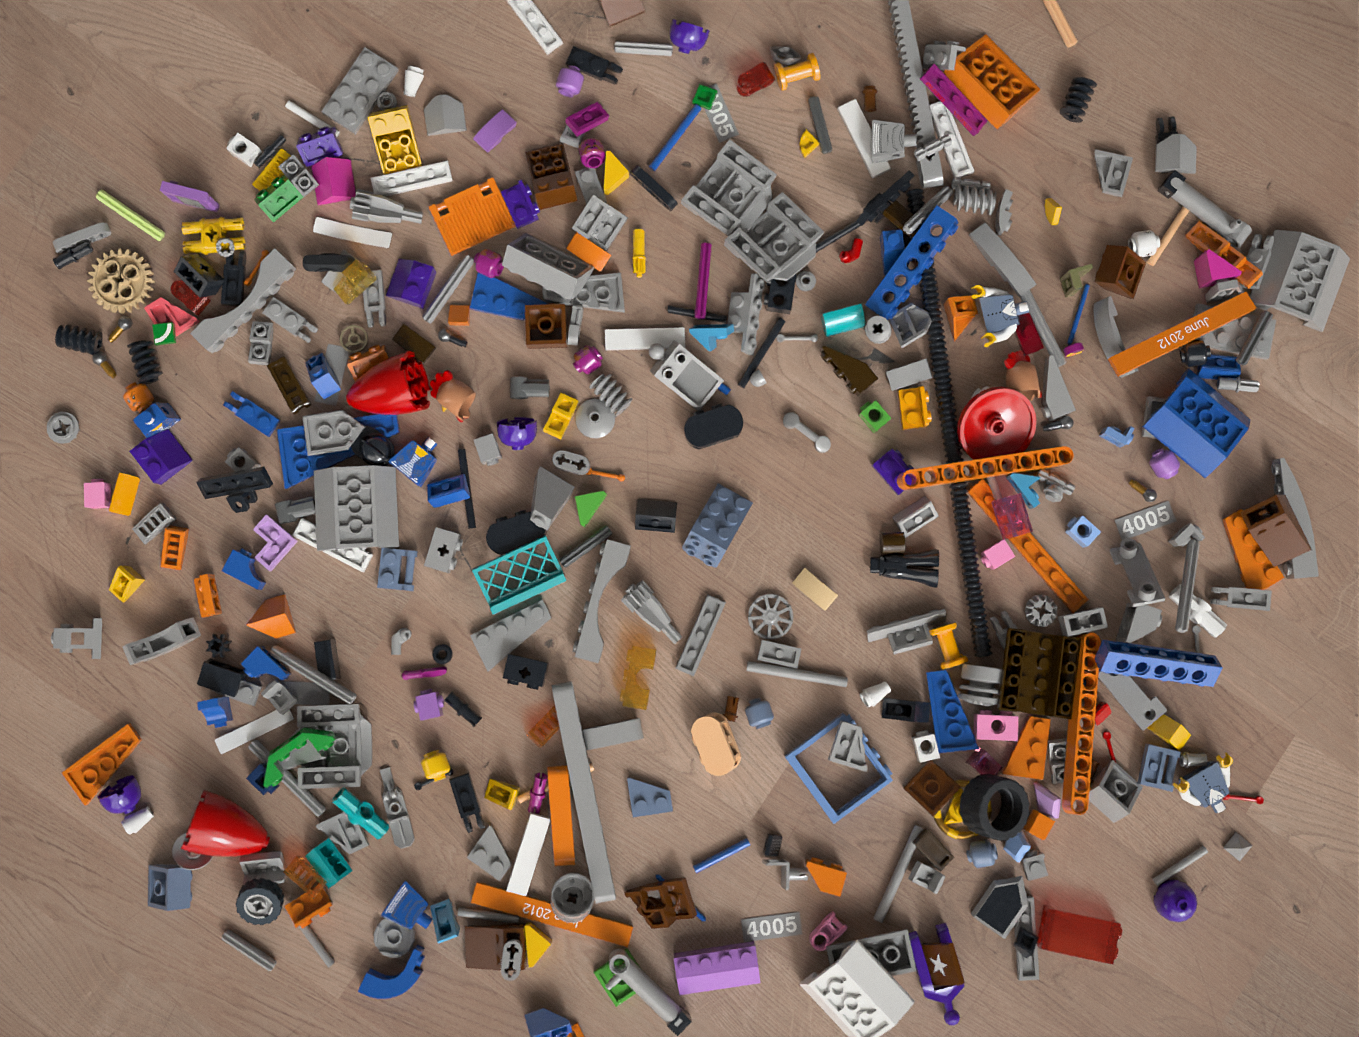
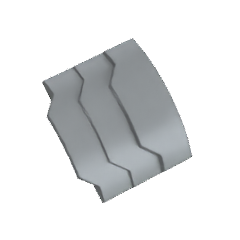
M729 139L718 153L717 160L699 183L691 187L681 200V204L727 236H730L738 228L742 231H748L766 209L768 203L772 201L771 184L777 174Z
M782 192L768 203L767 212L759 217L748 231H742L738 228L725 239L724 246L737 258L744 261L766 282L771 279L787 281L816 256V242L824 234V231Z
M359 704L297 706V727L333 731L335 733L334 744L327 750L321 749L326 756L325 759L316 760L302 765V768H298V789L360 787L361 776L372 766V724L360 714Z

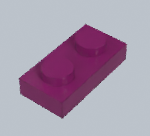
M596 102L567 117L565 123L576 136H579L608 121L609 114Z

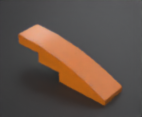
M1200 221L1185 235L1201 252L1204 253L1210 249L1242 271L1241 275L1235 279L1248 289L1263 275L1262 270L1247 261L1246 256L1230 246L1226 239Z

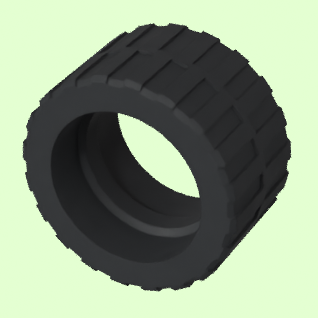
M988 773L980 774L969 781L960 797V816L963 819L964 825L970 831L991 839L1005 841L1015 837L1021 832L1029 816L1027 793L1022 785L1009 778ZM999 791L1001 795V809L996 819L990 823L987 816L988 803L993 794Z

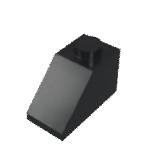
M883 698L882 718L929 723L930 702Z

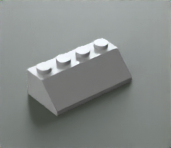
M527 233L507 245L502 266L508 268L510 272L518 273L528 281L536 282L542 285L544 289L552 290L560 294L562 298L570 300L581 292L594 269V266Z
M907 929L858 939L891 976L916 971ZM856 940L826 946L829 966L836 962L843 950Z

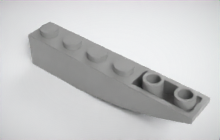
M1284 458L1273 460L1271 471L1275 476L1274 493L1275 495H1286L1312 549L1285 562L1283 565L1284 574L1287 576V579L1318 577L1314 535L1303 495Z

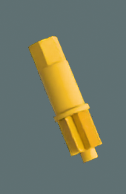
M643 229L633 230V273H636L638 278L642 277V274L646 272Z

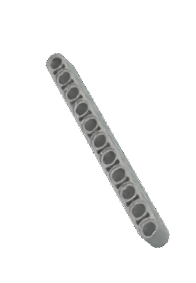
M572 681L552 685V692L590 879L595 891V902L597 904L616 900Z

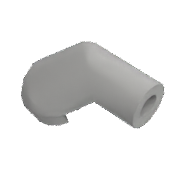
M401 628L392 635L391 655H401V644L410 639L412 635L408 628Z

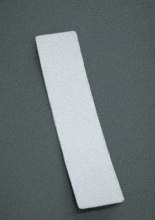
M316 217L313 228L315 233L389 248L392 233L357 227Z
M290 709L284 715L275 710L215 739V743L220 753L223 754L294 718Z

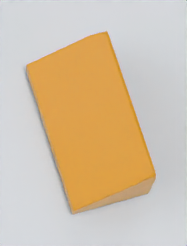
M124 473L118 474L109 512L126 516L131 515L140 482L139 477Z

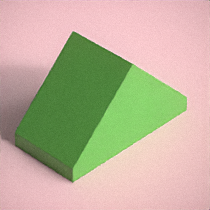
M600 491L575 496L581 526L584 528L587 526L607 496V493Z

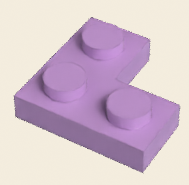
M267 514L253 529L268 542L255 556V559L269 571H272L298 542Z

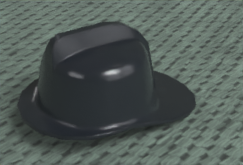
M364 426L365 428L350 446L351 450L371 466H387L390 464L388 461L395 454L393 444L376 429Z

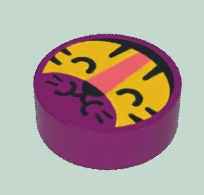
M1078 342L1065 347L1063 352L1065 357L1068 358L1082 353L1085 349L1083 344Z

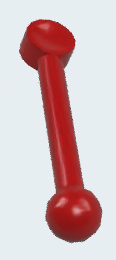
M1104 732L1102 737L1107 742L1111 760L1116 762L1110 741L1111 733Z
M1228 794L1222 798L1223 800L1253 801L1259 805L1264 803V799L1261 796L1254 798Z

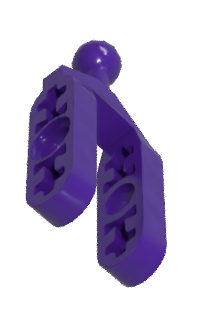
M946 922L935 925L939 942H952ZM916 931L908 933L916 972L924 997L944 1003L946 1010L944 1014L945 1022L951 1026L958 1024L960 1014L954 1010L952 1000L964 988V984L960 986L943 985L933 988Z

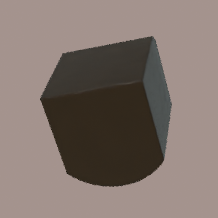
M904 532L881 533V554L905 552Z

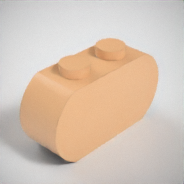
M713 712L697 719L691 729L692 741L697 746L700 761L706 771L715 776H722L735 769L741 761V754L727 718L720 713Z

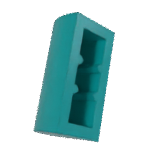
M862 303L824 313L821 321L825 336L829 337L865 327Z
M330 838L305 855L328 889L353 871Z

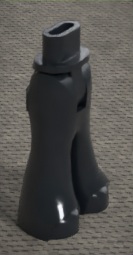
M939 549L913 554H887L870 558V573H878L879 576L892 579L915 581L933 588L938 586V569L907 568V566L939 567Z

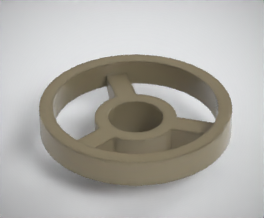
M350 325L341 332L340 344L350 353L361 352L368 344V335L362 327ZM354 328H359L364 332L365 341L361 340L360 336L355 333ZM348 329H351V334L348 337L349 342L344 345L343 335ZM354 336L358 337V341L356 343L351 342V339ZM359 344H364L358 350L347 349L351 345L358 346Z

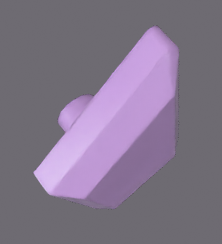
M1035 782L1034 790L1038 812L1055 819L1059 818L1061 798L1040 783Z

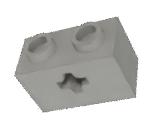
M435 527L424 566L446 573L454 570L457 563L455 558L456 552L461 550L463 544L461 535ZM446 547V549L449 550V553L444 554L443 556V553L440 552L441 548Z
M1103 607L1058 616L1062 636H1071L1108 627Z

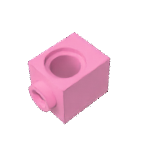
M91 479V483H84V507L91 509L110 507V483L104 482V479Z
M1005 539L1000 540L981 552L982 563L991 570L998 568L1015 557Z

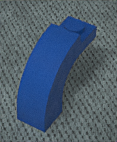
M417 945L405 969L399 974L384 975L370 968L358 992L376 999H389L405 993L415 984L423 970L416 966H421L425 955L422 954L425 948Z

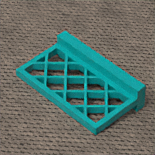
M546 535L472 569L493 615L567 581ZM542 542L545 543L547 547L545 555L534 552L536 545ZM525 552L530 554L526 564L515 561L518 553ZM532 555L543 559L540 569L529 565ZM505 560L511 563L508 573L497 569L499 562ZM546 560L554 562L557 568L551 572L542 570ZM514 564L525 567L521 577L510 574ZM527 568L538 572L536 579L531 581L524 578ZM484 569L493 571L489 581L481 579L478 572ZM495 572L506 576L503 586L492 582ZM508 578L520 580L518 587L514 589L505 587ZM490 586L501 589L499 596L493 599L490 598L488 594Z

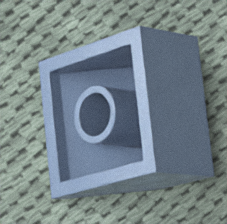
M177 864L149 865L148 906L165 911L190 908L192 900V871L183 869Z

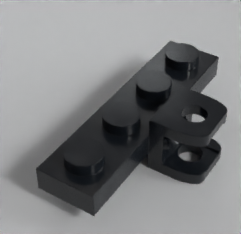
M907 171L883 194L879 192L864 207L863 213L857 219V222L861 226L868 221L870 223L874 221L878 224L885 217L883 215L885 209L900 197V192L905 193L911 187L910 181L915 175Z
M265 466L204 477L196 482L205 499L227 496L226 499L235 513L248 511L250 509L249 503H255L258 500L255 490L270 488L273 485ZM236 502L241 503L242 507L238 506Z

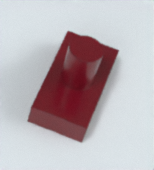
M1030 313L1019 315L1020 324L1014 333L1024 356L1043 350L1044 346Z

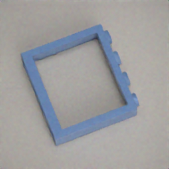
M844 713L833 719L784 756L833 824L893 781L890 777L892 772L886 764L881 765L878 760L880 755L874 748L870 749L866 744L868 739L862 732L865 755L882 778L835 812L795 758V756L839 725L840 720L856 725L851 716H846Z

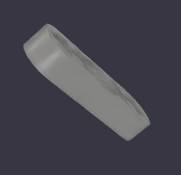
M98 223L60 237L53 241L56 253H65L68 251V248L73 249L84 242L93 243L111 235L108 223Z

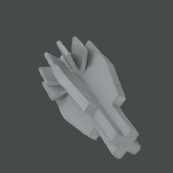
M357 189L356 196L351 197L350 209H353L352 219L381 223H401V220L420 224L422 222L423 212L405 209L404 204L381 195L373 194V192Z
M643 580L636 585L634 583L625 590L627 594L623 596L621 601L631 612L635 611L641 619L658 632L662 630L674 644L682 638L670 624L671 619L660 602L652 595L654 593Z

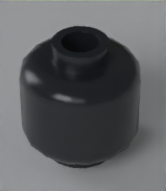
M1202 339L1193 340L1179 348L1181 363H1185L1187 367L1205 365L1207 357H1211L1210 346L1205 345Z

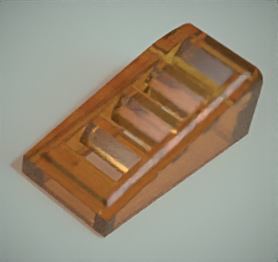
M555 705L526 734L539 748H542L560 729L559 722L551 715L553 712L557 715ZM547 718L556 726L555 728L546 721ZM541 724L550 732L549 734L540 727ZM537 731L544 739L541 740L534 732Z
M296 856L283 871L285 875L313 899L327 883L301 856ZM301 866V870L296 874L295 871ZM306 870L308 873L301 879L300 876ZM312 875L313 879L307 885L305 882ZM316 880L320 882L314 890L311 889Z

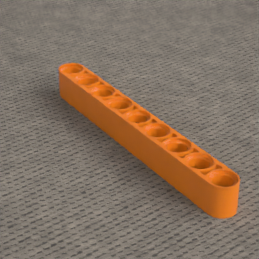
M1062 446L911 469L898 475L897 485L900 489L911 490L1059 467L1070 463L1073 460L1074 454L1069 447ZM1059 452L1064 456L1063 461L1059 459ZM1040 455L1045 458L1044 464L1040 461ZM1021 458L1026 460L1025 467L1021 464ZM1002 461L1007 463V470L1002 467ZM983 463L988 466V473L983 471ZM964 466L969 469L968 476L963 472ZM945 469L950 472L949 479L944 476ZM925 472L930 474V482L925 480ZM906 475L911 477V485L905 482Z
M1094 632L1079 634L1076 637L1081 638L1072 718L1068 719L1062 794L1063 810L1068 814L1074 815L1086 813L1089 802L1099 673L1095 657L1101 645L1100 637ZM1087 638L1089 639V646L1086 644ZM1085 658L1088 660L1087 666L1084 663ZM1084 678L1086 680V686L1083 685ZM1082 698L1085 701L1084 707L1081 704ZM1080 719L1083 720L1082 727L1080 726ZM1079 739L1081 740V743H1082L1080 748H1079V746H1078V740H1079ZM1077 760L1080 762L1079 768L1076 766ZM1076 780L1078 781V788H1077V789L1075 788V781H1076ZM1074 801H1076L1077 807L1075 810L1073 808Z

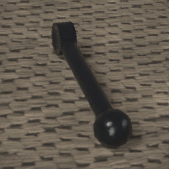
M450 768V771H449L448 773H446L445 775H448V776L453 775V773H454L453 769ZM434 778L428 779L422 783L417 782L415 783L414 788L416 790H421L423 786L433 782Z

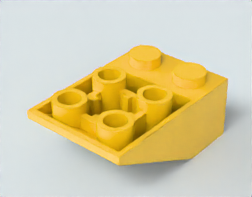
M408 105L369 113L367 118L383 175L421 167V158Z

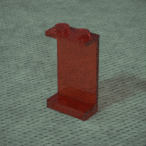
M1044 905L1038 931L1037 947L1042 950L1113 965L1114 959L1116 960L1118 957L1117 943L1118 939H1121L1122 927L1116 920L1098 919L1057 910L1052 906Z

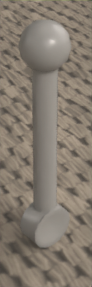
M779 334L776 339L780 343L784 340H811L816 342L818 336L815 334L811 336H783Z
M1197 625L1192 627V632L1195 636V653H1200L1199 632L1201 628Z

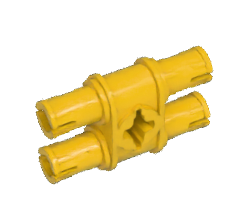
M220 216L213 219L201 218L199 221L182 222V226H184L182 232L184 235L201 233L199 241H183V246H185L183 247L184 253L202 252L205 255L218 253L216 243L220 238L226 237L227 231L245 229V226H242L245 225L243 217L225 219V217ZM244 237L229 238L234 242V250H245L246 246L243 245L246 244ZM222 242L221 251L230 250V243L224 244Z

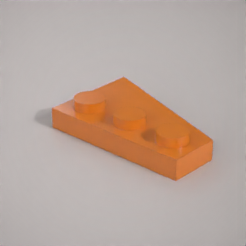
M1028 717L1018 737L1019 740L1014 750H1012L1008 763L1001 774L1043 780L1051 719Z

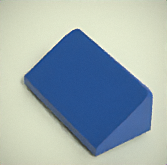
M1211 355V357H1207L1205 365L1198 366L1197 375L1200 378L1217 380L1219 376L1237 378L1241 374V367L1236 362L1237 357Z
M465 474L427 485L428 502L433 508L470 498Z

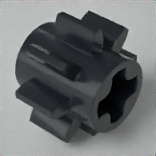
M213 634V639L206 641L209 644L206 652L211 651L213 653L212 658H216L218 654L221 658H225V652L232 651L229 648L232 640H226V634H221L220 638L217 634ZM219 643H222V646H220L219 649H216V646H218Z

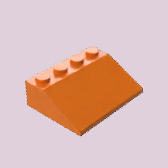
M987 34L956 57L954 70H945L943 72L997 130L1041 90Z

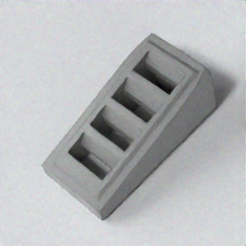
M159 503L132 530L146 545L177 518L164 503ZM161 513L166 519L162 520L158 514ZM154 517L160 523L158 526L152 520ZM148 522L154 528L153 531H151L150 528L146 525ZM142 527L149 534L147 537L140 530Z

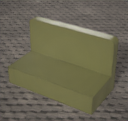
M1092 264L1071 269L1060 278L1065 298L1073 296L1083 287L1080 277L1086 275L1093 268Z

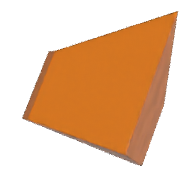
M971 296L950 297L943 304L954 342L972 319L979 314L975 300Z
M285 594L265 600L246 624L276 639L296 633Z

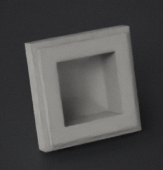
M1235 832L1223 848L1238 861H1241L1252 845Z

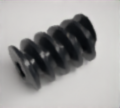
M1084 77L1074 78L1068 89L1069 93L1066 94L1063 107L1060 109L1061 116L1070 122H1082L1083 120L1080 117L1086 114L1082 109H1088L1089 106L1085 102L1091 101L1089 95L1094 94L1092 88H1096L1097 83Z
M67 324L65 328L63 325H60L56 331L55 343L60 348L65 347L68 350L72 349L76 352L80 351L93 355L94 353L97 354L102 347L103 333L98 331L95 335V330L93 329L88 332L87 328L84 327L80 331L79 326H74L72 329L71 324Z
M142 340L127 345L128 348H131L129 350V354L133 356L131 360L133 363H136L133 366L137 370L136 376L141 378L138 381L139 384L147 385L154 383L163 374L162 371H156L161 365L153 363L158 359V356H151L156 350L149 349V346L153 345V341Z

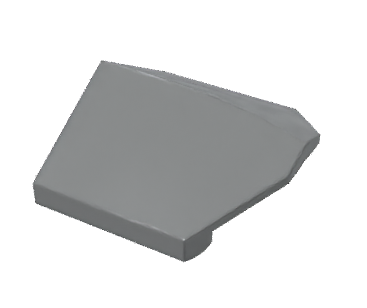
M449 95L435 96L424 108L428 136L467 131L464 106Z
M1172 134L1156 145L1155 172L1172 173L1176 170L1179 173L1195 174L1197 146L1184 134Z
M913 303L898 310L892 319L889 318L902 348L925 335L932 322L928 312Z

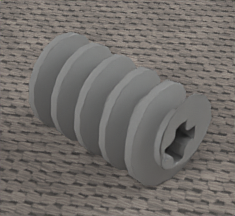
M957 185L953 197V206H957V211H960L961 207L964 206L965 212H968L969 208L972 207L973 213H976L977 209L980 208L981 214L988 209V214L991 216L995 208L997 193L995 192L993 195L992 190L989 189L985 194V190L981 188L977 194L975 187L969 193L968 186H965L961 191V186Z
M874 316L866 323V335L873 343H885L891 336V326L886 318ZM882 326L881 329L883 332L881 334L879 332L875 334L874 328H880Z
M602 374L591 383L589 388H596L594 394H601L599 399L601 401L606 400L605 406H612L610 412H617L615 415L617 417L630 406L633 399L632 397L627 400L625 399L627 392L620 394L622 386L614 387L617 380L610 382L611 374L606 376Z

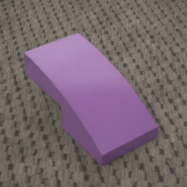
M502 109L486 123L473 140L488 153L501 142L503 136L516 126L517 122Z

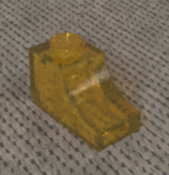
M356 259L342 272L343 277L334 288V291L345 304L349 305L377 278L366 264Z

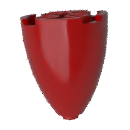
M412 351L392 356L370 368L353 383L348 390V394H346L347 403L363 412L381 415H400L426 410L430 406V401L427 400V391H431L426 370L422 362L418 363Z
M203 790L200 798L204 800L198 802L185 838L189 839L188 842H183L182 850L209 856L233 857L261 852L262 848H267L270 837L267 836L268 832L252 814L221 795Z

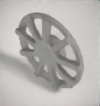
M766 594L757 598L750 606L748 622L753 632L764 639H777L785 635L791 628L793 611L790 604L781 596ZM768 598L777 599L773 608H770ZM762 599L765 601L766 610L757 605ZM782 601L787 607L777 611L776 608L779 602ZM754 607L762 612L761 616H752ZM789 611L790 618L787 620L780 618L779 615ZM762 619L763 622L755 628L752 620ZM778 621L788 623L784 631L778 625ZM767 624V635L761 634L759 630ZM772 625L777 628L780 634L771 636Z

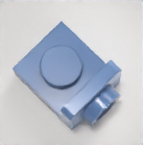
M1108 426L1102 429L1099 436L1120 448L1130 444L1134 437L1132 433L1135 428L1130 426L1121 434L1122 431L1120 429Z

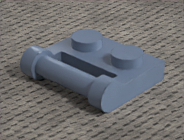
M381 548L377 588L414 591L412 582L415 557H417L418 551ZM402 556H407L404 584H399Z
M1145 744L1137 784L1173 792L1174 786L1172 783L1177 759L1180 758L1181 752ZM1169 755L1164 783H1161L1166 756Z

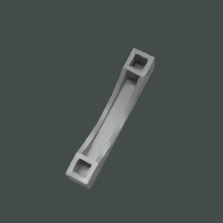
M274 248L261 261L257 282L245 301L225 315L204 319L190 334L209 352L219 351L224 346V342L229 337H233L238 332V328L252 318V313L256 309L262 308L266 303V299L270 295L276 294L284 281L292 278L296 268Z
M607 540L606 544L602 543L599 555L603 556L601 563L597 562L594 571L597 578L595 582H591L589 594H592L590 602L586 601L583 613H586L585 621H581L578 632L581 633L579 641L575 640L572 652L576 653L575 657L595 663L600 662L604 641L598 625L599 602L608 582L618 571L626 566L631 549L629 545Z

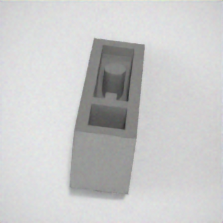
M1053 355L1045 359L1041 402L1043 406L1041 407L1042 414L1045 418H1048V421L1076 411Z

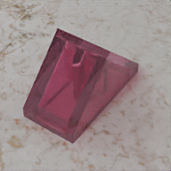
M982 748L976 749L965 762L979 775L987 773L997 775L1003 768Z

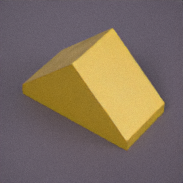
M606 151L604 194L609 195L629 178V171L611 151Z
M120 565L117 568L109 591L124 603L145 579L131 566Z
M1164 714L1147 727V729L1179 752L1191 736L1180 723Z
M490 778L484 798L512 810L515 806L520 787Z
M527 922L525 924L528 967L530 968L541 958L553 940L533 923Z

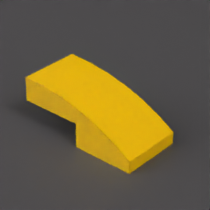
M560 393L552 408V413L543 428V432L561 440L579 401Z

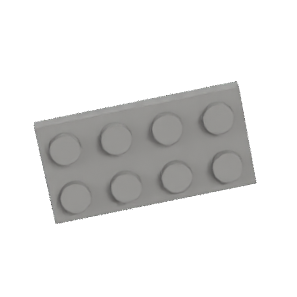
M364 47L321 111L322 114L356 135L369 113L377 104L379 95L385 92L399 71L398 68Z
M1197 304L1194 316L1213 308V306ZM1246 314L1195 340L1202 339L1205 345H1209L1212 349L1239 354L1259 316ZM1271 319L1251 357L1264 360L1269 359L1276 320Z

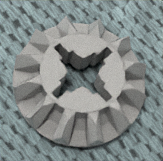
M58 412L47 423L48 436L54 442L60 444L70 443V441L77 438L76 435L80 431L79 421L68 412ZM62 422L64 425H70L66 428V434L63 431H58L62 428Z
M1036 595L1028 600L1025 606V615L1031 624L1045 627L1054 622L1057 617L1058 607L1054 600L1047 595ZM1044 604V609L1049 613L1042 614L1040 617L1039 612L1034 608H1040Z

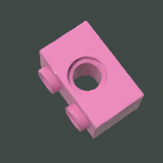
M980 710V714H974L973 734L975 739L1018 741V716L1012 715L1011 711H1000V715H994L992 711ZM994 720L1000 722V728L996 731L991 727Z

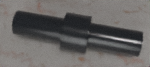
M280 135L271 145H267L263 149V154L254 164L260 169L269 158H273L277 154L276 151L287 140Z

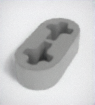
M562 450L557 451L552 459L553 464L558 469L578 475L587 474L591 466L586 457ZM564 455V458L570 462H563L562 465H560L557 459L562 458V456ZM583 461L586 467H582L581 470L576 465H573L574 462L581 463Z
M517 939L508 940L503 948L501 975L508 981L515 980L521 970L523 945ZM512 944H515V948L519 949V951L515 952L514 958L511 957V950L507 949ZM510 962H513V969L516 970L512 975L505 971L509 967Z

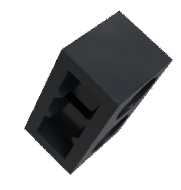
M796 274L787 280L783 286L778 285L776 279L767 281L766 285L770 286L769 293H765L764 305H767L768 312L790 315ZM781 297L784 303L776 305L773 302V298Z

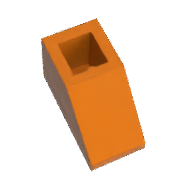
M812 857L811 860L806 859L805 864L820 891L840 897L847 875L843 866L836 863H831V866L823 864L822 859Z

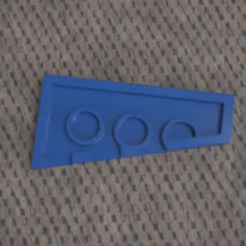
M478 273L470 309L525 321V305H545L548 303L495 277L489 278Z
M948 670L926 672L939 753L979 749Z

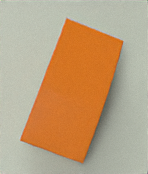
M578 232L574 234L566 247L567 250L594 266L600 272L611 257L610 253Z

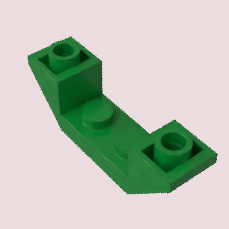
M303 728L271 750L264 780L265 788H268L270 785L274 787L283 780L284 770L277 762L278 760L281 762L290 755V751L295 748L297 750L307 744V739H309L318 752L321 749L327 750L334 744L335 733L333 731Z

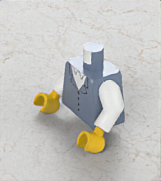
M980 285L971 287V289L977 290V294L971 295L973 299L982 297L979 299L987 333L981 339L987 338L989 341L984 347L1007 340L1020 324L1018 315L1029 313L1027 301L1015 304L1013 295H1010L1007 291L982 287Z
M1225 752L1226 756L1223 759L1220 755H1217L1216 759L1219 761V764L1215 761H1209L1206 766H1201L1189 774L1178 779L1180 784L1177 785L1174 782L1173 786L1178 789L1181 798L1188 803L1202 807L1211 805L1215 813L1222 812L1226 809V806L1221 798L1229 794L1232 757L1227 752Z

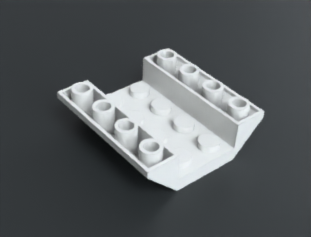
M856 940L844 949L840 958L817 975L813 972L800 982V986L848 1037L881 1036L894 1027L915 1003V1000L859 940Z

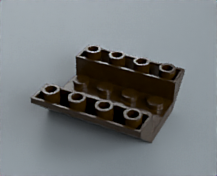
M1007 628L997 709L1071 719L1081 638Z

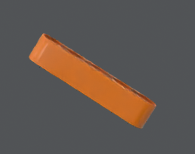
M568 766L547 767L555 867L575 865Z

